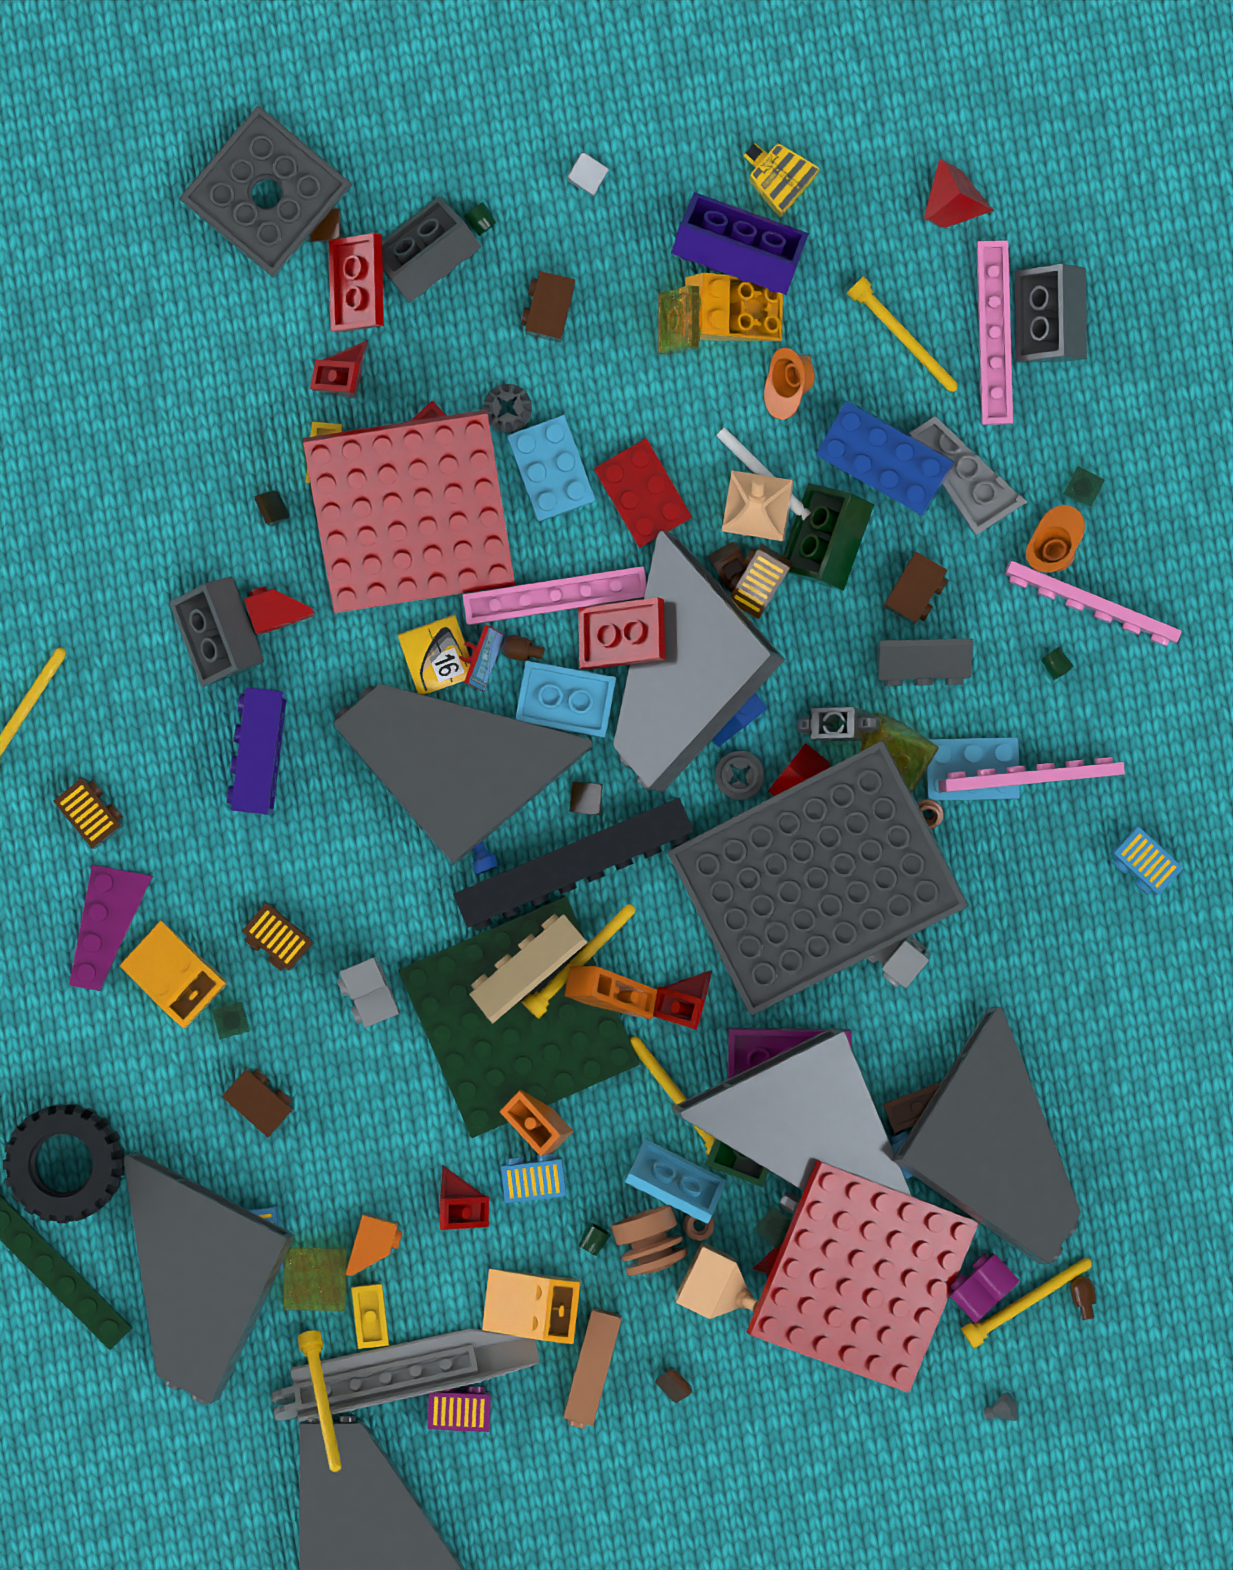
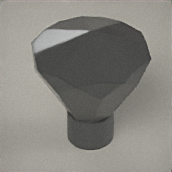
M1006 1392L1001 1395L993 1406L984 1408V1415L987 1420L1001 1418L1016 1421L1018 1417L1017 1403L1011 1394Z

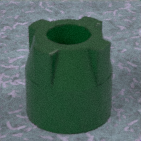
M484 202L464 215L466 221L479 236L496 224Z
M1059 647L1041 660L1054 681L1074 667Z
M590 1222L582 1235L579 1246L597 1256L611 1234Z

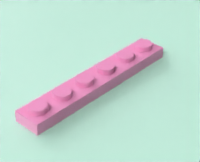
M978 241L977 280L981 425H1012L1013 401L1008 241Z
M1011 561L1008 563L1004 575L1010 577L1009 582L1016 586L1026 588L1027 584L1038 588L1037 594L1054 600L1057 596L1067 600L1065 605L1082 612L1086 608L1094 611V617L1101 621L1111 623L1113 619L1123 623L1122 629L1136 635H1139L1140 631L1152 635L1150 640L1167 647L1169 643H1177L1182 631L1016 562Z
M644 566L463 594L467 625L641 599L645 596L647 582Z
M1113 757L1095 759V765L1084 766V760L1067 761L1065 762L1066 768L1055 769L1054 763L1037 764L1036 771L1025 772V766L1006 767V774H996L995 769L977 770V776L966 777L965 771L947 773L948 779L938 780L939 793L1125 774L1124 762L1114 763Z

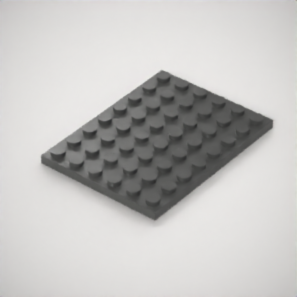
M884 740L667 852L750 1016L969 906Z

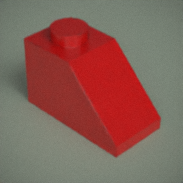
M266 586L250 591V597L244 599L255 633L258 636L316 616L313 608L274 589L267 590Z

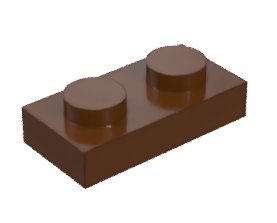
M941 1082L883 1103L894 1133L916 1124Z

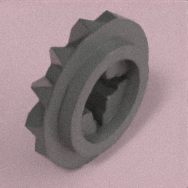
M500 384L489 391L484 400L483 410L487 409L490 426L498 431L509 433L515 432L527 424L532 413V403L525 390L519 386ZM517 398L514 401L513 409L518 416L515 417L507 412L499 418L502 406L498 399L508 403Z
M734 751L725 755L719 761L716 767L715 780L723 794L731 799L744 800L752 797L760 790L764 781V770L761 762L751 753ZM731 764L739 770L750 766V769L747 771L748 773L745 775L746 782L749 784L748 787L741 781L729 784L734 776L733 769L730 767Z

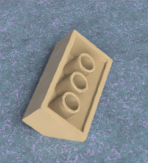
M556 914L552 915L541 925L545 930L535 938L531 933L518 944L521 951L513 958L509 954L505 955L494 965L498 970L488 978L484 973L471 984L474 991L469 995L492 1024L588 943L564 914L560 918Z

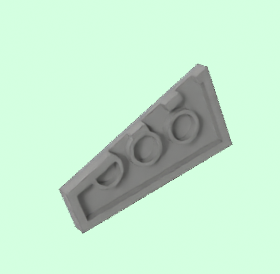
M937 417L931 418L909 433L912 437L956 461L942 486L975 536L1027 503L1022 496L1018 495L1008 486V483L995 474L979 456L966 447Z

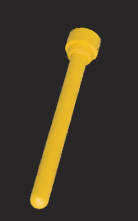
M863 276L847 292L848 296L854 302L856 300L860 304L864 302L949 392H955L958 388L957 382L872 294L874 292L871 288L872 284Z
M59 647L54 651L0 734V757L66 657L67 652L64 648Z
M632 904L625 905L539 993L536 991L533 995L529 994L522 1001V1004L535 1017L540 1019L547 1011L548 1001L567 982L570 966H583L634 915L635 907Z
M637 1036L631 1037L629 1040L634 1052L674 1103L677 1105L687 1100L640 1038ZM693 1125L706 1142L704 1144L707 1148L705 1152L709 1155L715 1138Z
M1086 1257L1079 1260L982 1323L977 1321L972 1324L970 1322L962 1327L961 1331L973 1349L979 1347L984 1343L983 1340L988 1337L987 1333L1092 1267L1091 1259Z
M316 1330L307 1331L297 1337L299 1350L308 1358L329 1468L333 1472H338L342 1465L319 1355L322 1352L321 1348L324 1346L322 1334Z

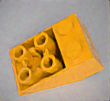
M700 273L685 277V338L711 341H782V293L772 292L763 286L742 281L732 275Z
M162 921L152 929L120 964V967L151 999L183 1029L188 1028L229 983Z
M489 1269L482 1330L541 1341L573 1344L581 1279Z

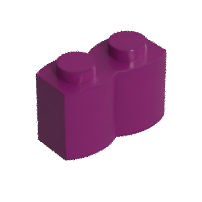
M983 1253L974 1261L972 1266L975 1269L967 1277L961 1274L949 1286L952 1289L949 1296L974 1323L981 1319L1020 1282L995 1253H991L989 1256Z

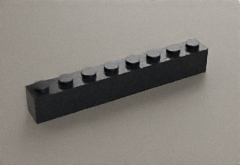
M677 798L456 892L453 895L467 928L474 925L477 931L493 924L491 921L492 917L502 914L505 919L521 912L519 906L530 902L533 907L548 901V893L559 890L560 895L576 889L577 885L575 882L587 878L590 883L606 875L603 870L615 865L618 871L634 864L632 858L642 853L645 859L662 852L660 846L670 841L673 847L690 840L688 834L694 831L680 798Z

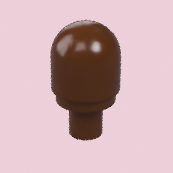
M510 635L502 642V652L509 659L522 662L524 660L529 661L530 657L543 659L545 647L533 645V641L527 637Z
M1077 1277L1070 1285L1072 1302L1075 1304V1307H1080L1082 1320L1095 1318L1092 1304H1096L1097 1299L1094 1283L1088 1277Z

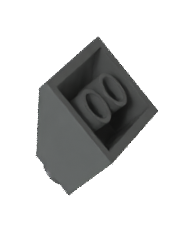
M439 196L382 240L383 272L401 295L410 303L415 298L421 296L425 290L438 280L446 277L452 269L464 260L469 259L481 246L465 222Z
M1058 264L1015 271L1016 362H1068L1087 359L1085 267Z
M232 576L205 583L169 602L201 688L247 671L264 662Z
M973 639L879 641L876 644L877 681H884V686L888 687L902 686V680H915V686L933 685V680L945 679V685H963L964 679L971 678Z

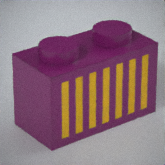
M467 1385V1390L451 1388L429 1393L427 1429L489 1432L491 1391H485V1386Z

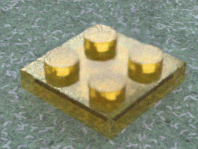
M688 285L659 293L658 354L670 355L699 348V341L701 339L699 311L702 304L701 297L699 296V286Z
M290 1247L284 1264L283 1310L345 1311L347 1248Z

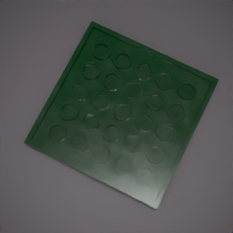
M567 896L398 970L471 1138L508 1123L500 1111L520 1090L549 1105L640 1065L618 1013L566 997L567 982L548 1001L547 1011L540 1019L535 1017L522 1004V1001L529 994L533 995L536 991L539 993L587 944L493 1024L469 995L474 991L471 984L484 973L488 978L498 970L494 965L505 955L509 954L513 958L521 951L518 944L531 933L535 938L545 930L541 925L552 915L556 914L560 918L564 914L584 937ZM593 956L583 966H597Z

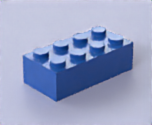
M845 401L816 453L820 458L920 515H926L956 462L851 401Z

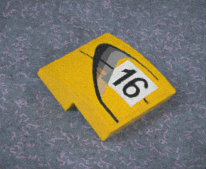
M455 615L397 634L418 694L425 695L465 681L470 664L460 660L459 655L465 658L470 656L467 647L463 645L465 641Z

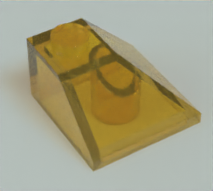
M877 712L876 716L880 717L881 728L874 733H865V741L861 742V751L884 740L912 793L939 747L903 722Z

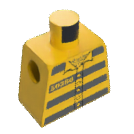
M754 143L743 156L756 167L749 176L750 183L780 218L815 179L820 170L816 165L778 143L769 153Z

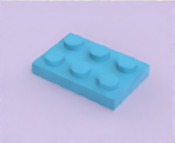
M565 415L507 435L538 522L596 502Z
M526 661L515 720L605 738L616 677Z
M1018 738L926 739L927 799L935 801L1020 799L1019 785L939 793L938 780L948 779L947 773L965 771L966 777L977 776V770L995 769L996 774H1006V767L1019 766Z
M644 1139L625 1180L626 1183L634 1186L636 1189L644 1191L663 1203L671 1205L707 1224L714 1213L727 1181L647 1139Z

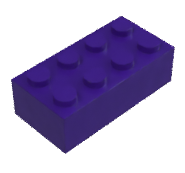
M694 192L680 224L671 254L677 255L686 261L702 264L714 271H721L735 276L742 281L763 286L772 292L787 295L809 233Z
M246 687L245 694L240 693L238 712L243 713L241 724H236L234 742L239 744L238 755H232L230 773L235 774L234 786L229 785L227 792V804H231L232 811L273 816L287 694L282 691Z

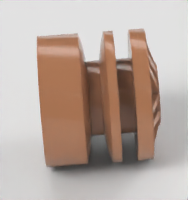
M664 1205L635 1214L610 1226L617 1245H632L633 1249L621 1256L622 1261L637 1260V1262L625 1268L627 1276L647 1275L666 1269L688 1255L686 1247L671 1248V1246L683 1241L682 1235L667 1237L666 1231L678 1224L671 1205Z

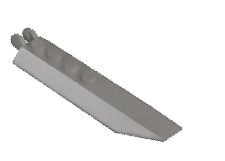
M471 1328L321 1361L331 1415L474 1384L540 1364L535 1339ZM309 1364L290 1368L293 1386L272 1392L271 1400L273 1403L278 1405L286 1404L275 1408L273 1412L274 1418L278 1421H285L297 1417L298 1422L319 1418Z

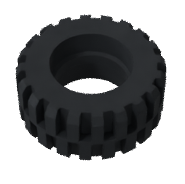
M77 1104L52 1105L29 1115L12 1132V1138L5 1147V1152H7L6 1159L3 1160V1170H6L7 1173L5 1182L7 1188L11 1187L14 1193L12 1197L16 1203L20 1202L25 1207L24 1210L30 1215L36 1214L40 1216V1220L47 1222L68 1223L70 1221H79L104 1207L111 1200L114 1193L117 1192L121 1184L119 1183L121 1176L124 1175L125 1170L123 1165V1157H125L124 1148L120 1146V1137L117 1131L114 1132L109 1126L111 1123L105 1117L101 1118L97 1115V1111L91 1108L80 1107ZM59 1134L73 1135L81 1139L88 1146L93 1158V1168L89 1179L82 1187L71 1192H59L49 1188L43 1183L36 1169V1156L41 1145L50 1137Z

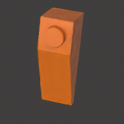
M570 966L565 990L566 997L581 1003L647 1020H652L657 990L598 966Z

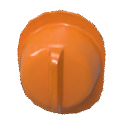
M789 348L778 349L773 354L764 389V401L768 412L774 418L785 420L792 417L800 405L802 395L812 388L815 381V372L809 355H799Z
M1062 505L1054 507L1044 515L1026 548V559L1031 567L1037 571L1053 573L1062 571L1073 563L1076 549L1085 531V520L1080 511L1072 506Z

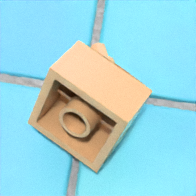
M732 470L722 531L784 541L794 480Z
M702 1241L675 1295L677 1304L708 1319L739 1308L755 1312L759 1302L749 1292L735 1257Z

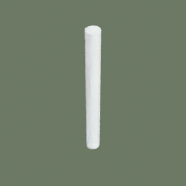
M725 427L716 435L754 474L775 477ZM792 494L790 509L796 515H802L804 520L811 512L807 508L804 509L803 504Z

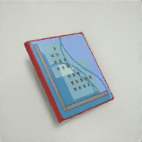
M485 625L477 646L470 642L463 644L473 650V654L469 658L459 655L460 660L470 664L464 683L484 692L505 636L504 634Z

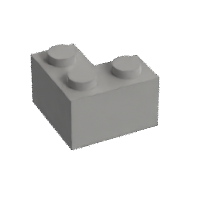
M910 935L867 957V959L872 963L878 960L883 964L882 970L885 972L883 976L896 987L901 984L907 988L930 960L931 951Z
M378 957L340 971L342 978L337 979L343 996L349 995L350 999L354 1000L355 1006L351 1007L357 1024L363 1022L366 1028L401 1013Z

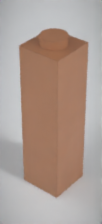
M593 1307L591 1309L563 1418L569 1420L568 1424L571 1426L586 1429V1425H594L622 1315Z

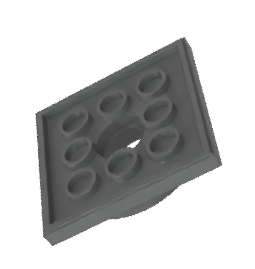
M258 105L179 199L274 278L351 188L352 183ZM272 180L281 187L282 196L276 206L261 208L254 203L252 192L255 185L260 181Z

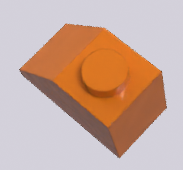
M520 1090L500 1111L540 1156L555 1152L574 1132L554 1109L523 1090Z
M363 1213L345 1275L352 1276L390 1255L392 1248L398 1249L403 1231L397 1230L399 1222Z

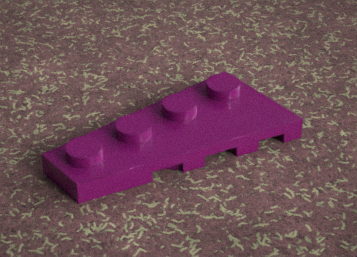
M92 865L69 982L70 986L101 991L153 876Z
M729 1027L728 1079L829 1029ZM839 1029L844 1031L849 1045L852 1047V1030Z

